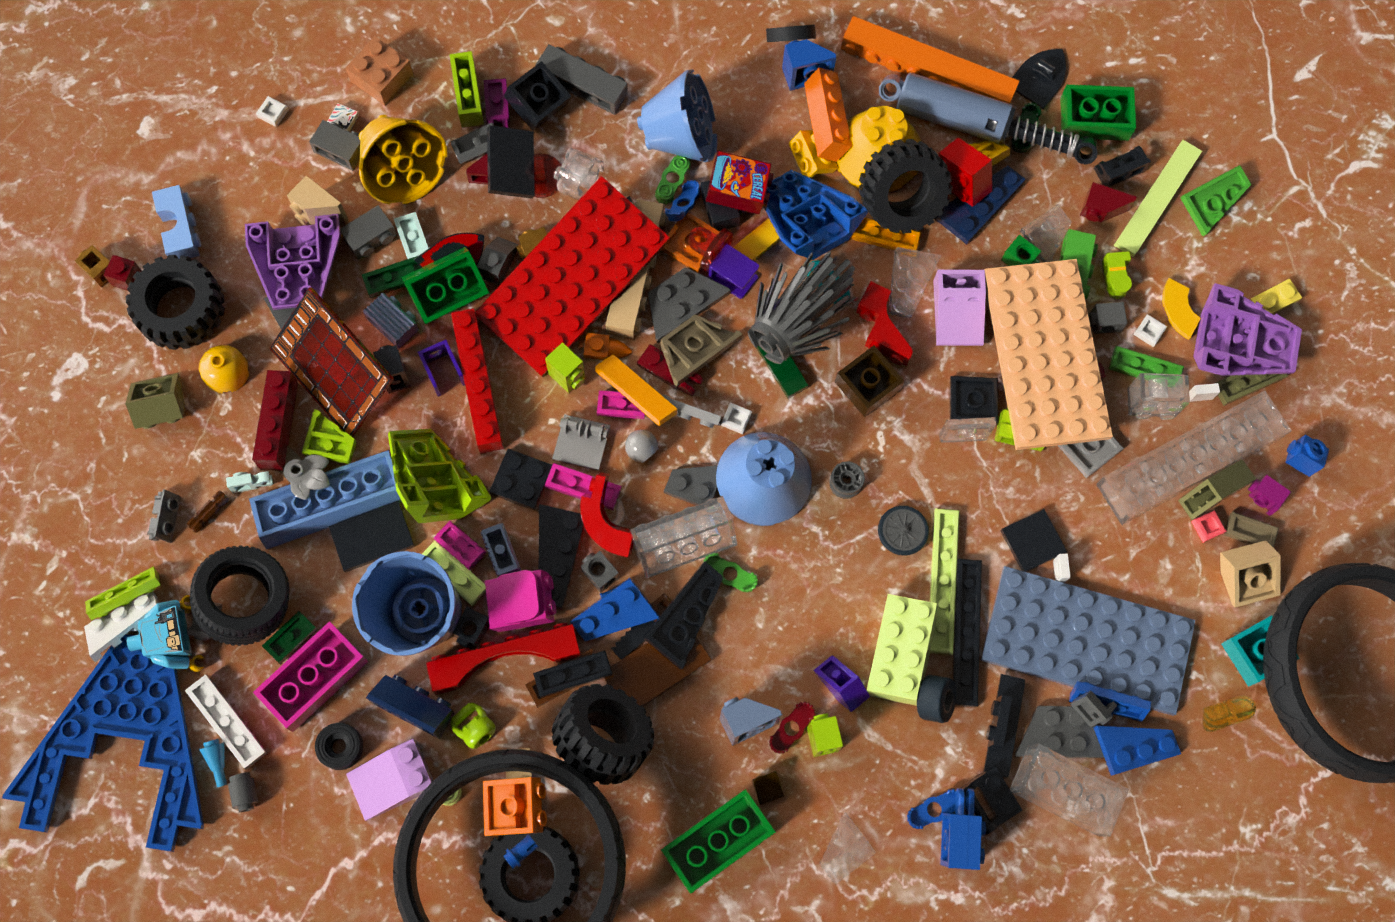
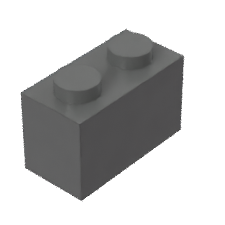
M322 120L309 141L313 152L353 171L360 161L359 134L354 131L350 133L335 122L329 123Z
M379 205L340 229L344 241L358 260L362 257L370 256L376 248L389 244L397 236L394 226Z

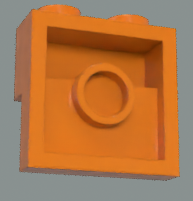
M541 777L483 781L484 836L543 832V827L547 824V814L542 810V799L546 796V787L544 783H541Z

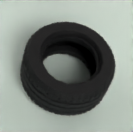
M240 545L239 547L229 546L226 549H220V551L209 555L198 566L192 578L190 604L194 620H196V624L199 625V628L205 634H208L210 638H213L215 641L218 640L220 643L241 646L242 644L251 645L254 642H260V640H264L271 633H274L285 617L290 592L288 577L284 568L280 566L279 561H276L272 555L267 554L266 551H261L259 548L242 547ZM243 574L252 576L264 585L268 592V601L260 611L251 616L238 618L226 615L217 609L211 599L212 591L221 580L230 575Z

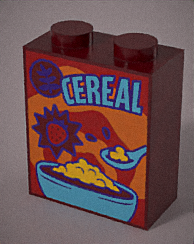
M718 150L712 169L706 202L760 214L762 207H767L770 193H766L767 186L771 187L774 173H770L772 164Z

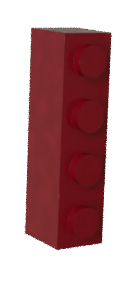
M267 370L252 457L253 462L260 470L283 471L285 467L298 381L291 371Z

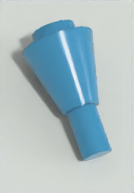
M219 739L203 743L204 748L199 750L210 770L214 773L217 787L227 785L223 769L225 768V743H219Z

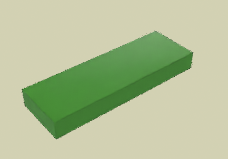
M1115 346L1108 369L1177 390L1184 366Z

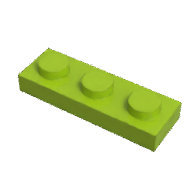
M153 566L85 601L86 614L92 621L97 617L108 615L111 610L121 605H128L134 598L144 593L153 592L160 586L158 572Z

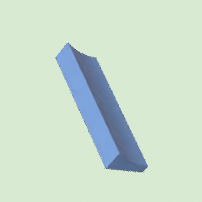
M389 450L324 472L328 477L330 486L321 490L310 489L307 500L296 497L291 491V485L249 498L258 536L266 550L327 529L330 525L393 502H402L396 491Z

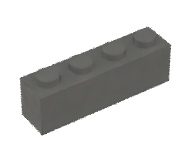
M548 44L536 63L537 65L542 61L569 93L614 115L628 95L627 82L623 78L613 76L599 66L594 67L586 63L583 58L568 54L561 47H554Z

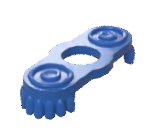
M696 180L687 181V183L681 185L682 193L673 201V206L670 210L665 208V214L670 221L682 220L688 211L695 206V201L700 195V184ZM682 201H689V202H690V203H689L688 205H686V206H683V207L678 206V204H679L680 202H682Z
M949 789L937 797H930L923 804L911 808L907 814L909 825L912 828L923 829L924 826L932 822H940L942 820V813L954 812L956 801L955 789ZM931 802H936L941 806V814L938 817H932L927 812V807Z

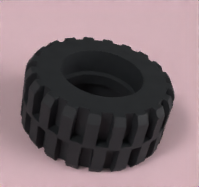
M901 139L895 140L893 142L894 145L890 146L888 143L883 145V150L879 153L875 151L871 155L873 159L870 162L866 161L863 167L865 173H861L859 178L862 184L859 186V194L862 196L861 201L864 207L881 227L889 229L894 233H899L901 230L903 234L911 233L912 229H915L916 232L924 229L923 226L926 224L930 226L935 222L933 219L936 216L940 217L943 214L944 205L948 206L950 201L948 194H952L953 186L950 183L952 182V175L948 171L946 163L927 144L921 141L916 142L914 139H907L905 143ZM908 171H922L921 185L912 197L901 202L888 201L889 189L897 177Z
M168 255L167 259L158 257L154 259V263H146L142 266L144 270L136 272L133 276L135 279L134 283L130 282L127 288L130 294L126 295L127 312L132 322L150 342L153 341L162 348L167 346L169 349L177 350L178 346H181L183 349L191 348L190 344L196 343V345L201 344L205 336L210 337L214 333L212 330L214 326L219 327L221 323L219 316H223L225 311L222 305L225 302L224 295L214 276L201 262L196 259L191 260L190 257L181 255L180 259L176 255ZM178 287L195 289L193 304L185 313L173 318L157 316L158 303L168 291Z
M601 684L580 687L569 696L552 724V740L554 746H557L556 753L559 758L562 757L565 763L575 767L593 783L596 781L600 785L622 783L629 780L637 772L653 749L655 736L654 728H651L652 721L650 716H646L645 708L642 705L639 706L633 696H627L625 691L621 689H613V686L610 685L602 687ZM591 725L606 731L616 743L602 738L594 731Z
M545 826L542 833L500 835L498 838L495 837L490 842L491 846L489 849L485 850L482 856L484 858L482 865L479 866V886L482 889L483 898L486 904L491 907V910L506 922H551L553 919L561 916L567 907H570L579 888V861L569 842L554 829ZM527 834L538 845L539 848L536 850L544 853L554 867V881L550 890L536 900H522L516 897L509 890L506 883V869L509 863L503 855L507 853L506 849L511 850Z

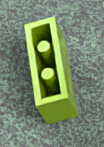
M472 51L449 54L461 126L464 128L484 125Z

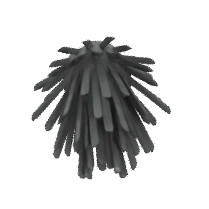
M829 251L806 278L815 265V262H811L808 265L813 257V252L810 253L779 299L778 296L787 278V272H785L781 281H778L783 267L782 262L778 266L775 278L772 279L768 292L765 290L763 293L764 285L762 282L760 283L755 320L748 331V337L755 348L759 345L767 353L764 356L765 358L774 363L781 364L788 357L830 350L827 346L816 347L822 345L819 342L844 334L837 331L830 332V329L849 321V317H845L822 329L820 326L858 299V297H853L847 301L849 296H845L830 307L854 286L852 284L853 278L851 277L854 274L852 273L855 270L854 266H851L835 281L850 264V260L846 259L821 284L836 267L834 262L837 260V255L831 258V251Z

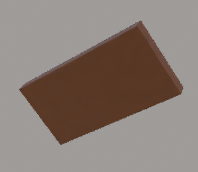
M696 637L692 650H690L686 658L684 668L680 670L651 644L646 643L611 666L613 676L604 679L608 685L613 686V689L625 691L627 696H633L637 700L636 703L639 706H644L709 663L712 659Z

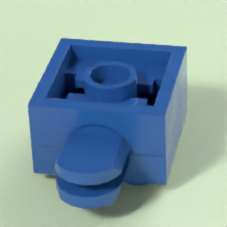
M957 788L955 813H942L940 865L947 868L980 870V864H984L985 850L981 848V837H985L986 824L982 821V816L974 815L975 793L973 789H967L965 798L964 789Z

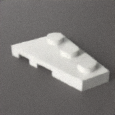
M154 592L142 595L128 605L118 607L108 615L95 619L84 626L89 654L94 662L102 658L100 653L112 645L115 648L122 642L120 639L130 630H138L139 620L144 619L145 615L159 603L158 597Z

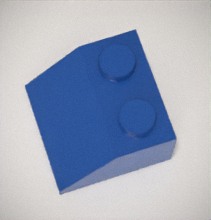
M807 39L802 41L794 40L786 44L782 70L789 90L805 87L804 83L819 67L834 71L836 54Z

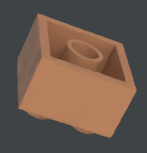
M376 36L369 41L346 67L350 82L384 106L413 75L410 60Z

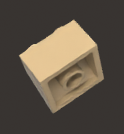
M307 176L287 195L291 203L290 208L296 213L295 218L303 225H314L315 216L339 214L340 226L350 223L341 202Z
M1266 540L1220 552L1221 575L1232 605L1235 608L1280 596L1281 555Z

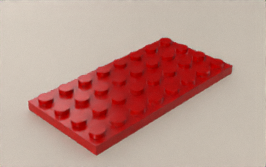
M601 176L475 311L476 316L538 374L544 377L548 373L545 358L562 342L570 349L671 239Z

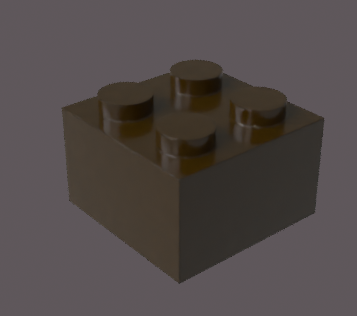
M872 346L840 370L836 375L835 383L859 412L866 417L898 393L904 384V379L875 346Z

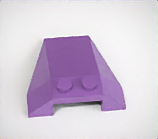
M1215 283L1202 310L1193 356L1198 369L1221 376L1295 373L1302 329L1277 313L1273 315L1262 308L1263 305L1259 302L1254 303L1243 296L1244 293L1238 289Z

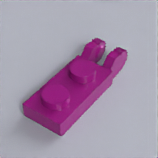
M506 78L483 80L487 124L492 122L493 124L502 123L503 127L509 128L508 101L503 97L507 90Z

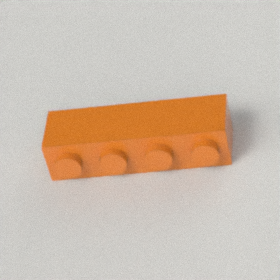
M819 67L804 83L816 151L819 158L837 162L852 147L838 72Z

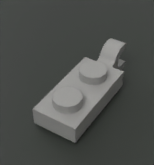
M662 395L677 408L678 417L691 420L693 416L701 419L699 423L710 428H713L714 424L720 426L722 416L673 400L667 395Z

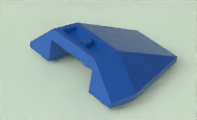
M793 170L773 179L771 187L767 186L766 193H770L767 207H764L780 240L797 255L808 258L810 253L813 252L811 260L848 241L868 213V210L855 198Z

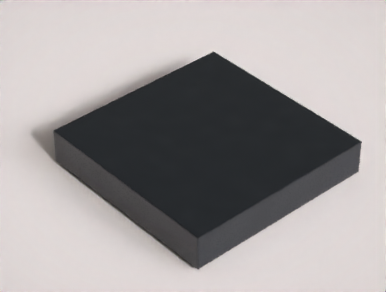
M951 376L950 423L997 425L998 378Z
M1045 509L1000 530L1021 571H1030L1055 559L1059 554L1067 553Z

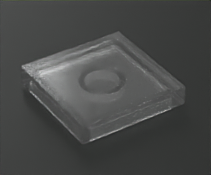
M991 417L946 420L939 433L940 442L986 441L996 427V419Z

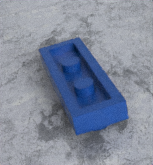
M1077 681L1070 692L1069 702H1073L1075 698L1091 690L1104 706L1113 701L1116 703L1117 707L1113 710L1112 714L1140 722L1144 720L1151 707V701L1144 700L1138 696L1122 694L1113 689L1093 686L1088 682Z

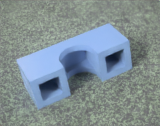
M180 185L153 191L152 195L156 213L163 222L177 220V224L173 229L161 233L165 254L167 256L176 255L178 259H180L181 255L190 258L200 256L198 247H201V242L198 234L194 233L193 227L196 226V220L193 213L189 211L188 206H192L188 192L184 193Z

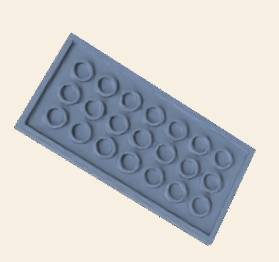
M1004 566L980 661L1070 687H1074L1077 681L1088 682L1093 686L1113 689L1129 696H1138L1144 700L1151 701L1150 710L1174 716L1177 713L1195 620Z

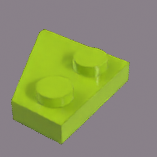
M314 409L302 454L305 456L320 455L330 461L350 464L356 440L341 430L334 422L323 416L320 411Z

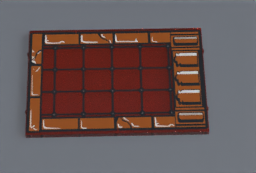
M312 287L308 288L269 348L281 363L292 372L296 380L333 422L351 437L356 434L394 380L390 373Z

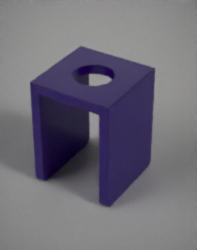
M726 244L710 264L708 278L728 287L730 293L739 299H743L758 279V275L755 273L759 269V264Z
M447 340L418 351L422 364L438 397L441 396L440 391L427 365L434 360L449 355L462 385H465L463 374Z

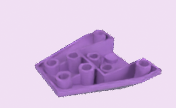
M339 214L315 216L314 225L273 229L268 221L245 224L246 247L272 309L296 308L308 290L322 303L340 240Z

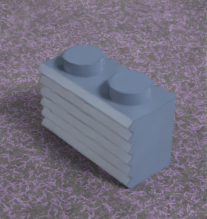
M381 293L374 302L363 310L366 319L399 349L419 330L416 324L418 320L410 311L405 313L400 308L402 305L394 296L388 297L386 294Z
M500 523L482 530L481 536L497 578L503 574L521 571L504 524Z

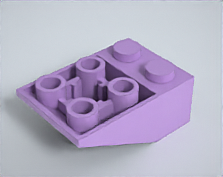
M937 270L933 280L936 346H983L986 299L985 270Z

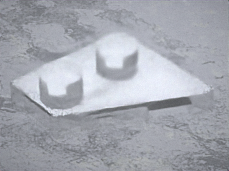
M1058 204L1024 226L1020 232L1027 241L1041 250L1039 258L1042 262H1051L1072 222Z

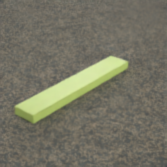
M1184 140L1181 141L1114 244L1115 247L1124 252L1130 251V256H1135L1202 150Z
M938 508L934 510L930 602L937 603L939 609L930 653L953 654L960 510Z

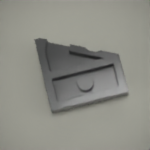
M717 466L672 469L664 493L709 510L717 490Z

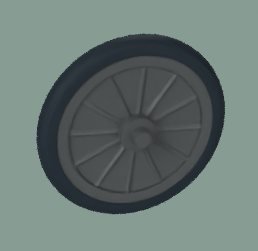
M896 506L886 511L881 517L878 524V536L887 550L897 555L907 556L917 553L925 546L929 537V526L922 513L915 508Z

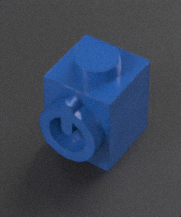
M1305 434L1297 441L1293 440L1289 444L1285 463L1310 477L1325 467L1329 448L1322 441L1312 439Z

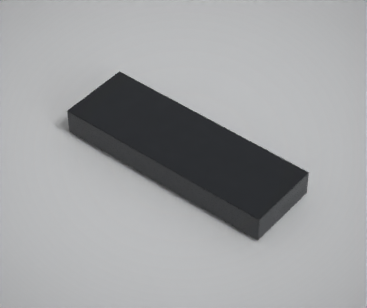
M605 650L533 673L540 698L613 676Z

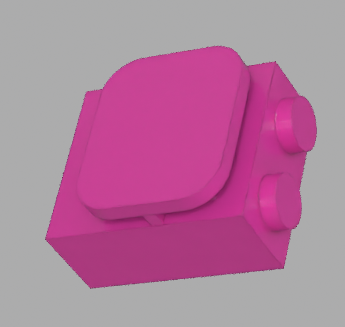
M541 569L535 571L523 570L503 574L495 579L485 580L491 630L504 632L555 622L556 604L552 600L551 594L554 584L549 573Z

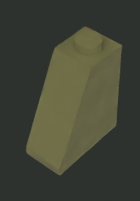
M1242 459L1208 478L1178 501L1191 520L1245 488L1255 481L1256 477Z

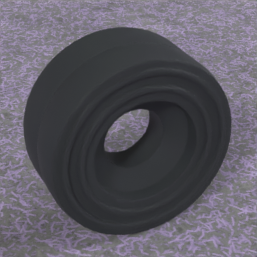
M333 723L326 726L320 731L315 741L317 758L323 765L334 770H345L352 767L358 762L363 752V740L360 733L346 723ZM338 739H342L346 743V749L340 754L334 753L332 749L333 743Z

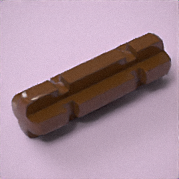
M217 491L212 496L214 499L212 501L208 500L196 513L197 516L195 518L192 517L187 522V526L196 533L204 527L202 524L204 522L207 524L220 510L219 507L221 505L224 506L229 501V498L222 491Z

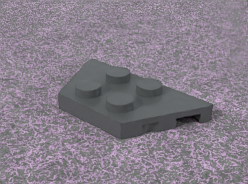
M685 267L649 291L648 299L657 343L693 315H700L728 296L730 289Z
M1037 706L1031 717L1032 720L1023 735L1021 744L1015 752V757L1105 759L1093 728L1098 726V724L1090 727L1072 706Z

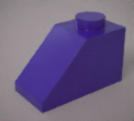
M833 655L813 670L837 701L850 712L870 697L860 678Z

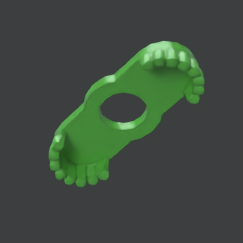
M675 156L668 168L663 171L662 179L655 191V197L659 203L667 205L674 201V194L678 187L683 184L684 176L691 167L688 158ZM675 172L680 178L678 182L670 183L666 179L667 175Z
M709 553L705 557L704 561L722 576L724 570L728 567H732L737 571V577L734 580H726L723 576L722 583L724 585L732 586L745 593L751 592L757 586V576L753 572L748 573L741 569L737 563L726 561L718 553Z

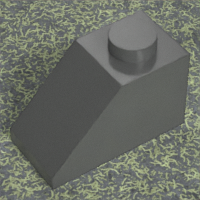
M496 237L488 244L477 265L482 279L501 285L517 252L516 246L519 244L500 237Z

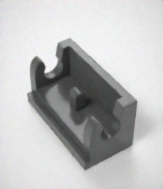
M493 122L451 141L452 148L460 164L463 165L487 154V128L489 125L494 126Z

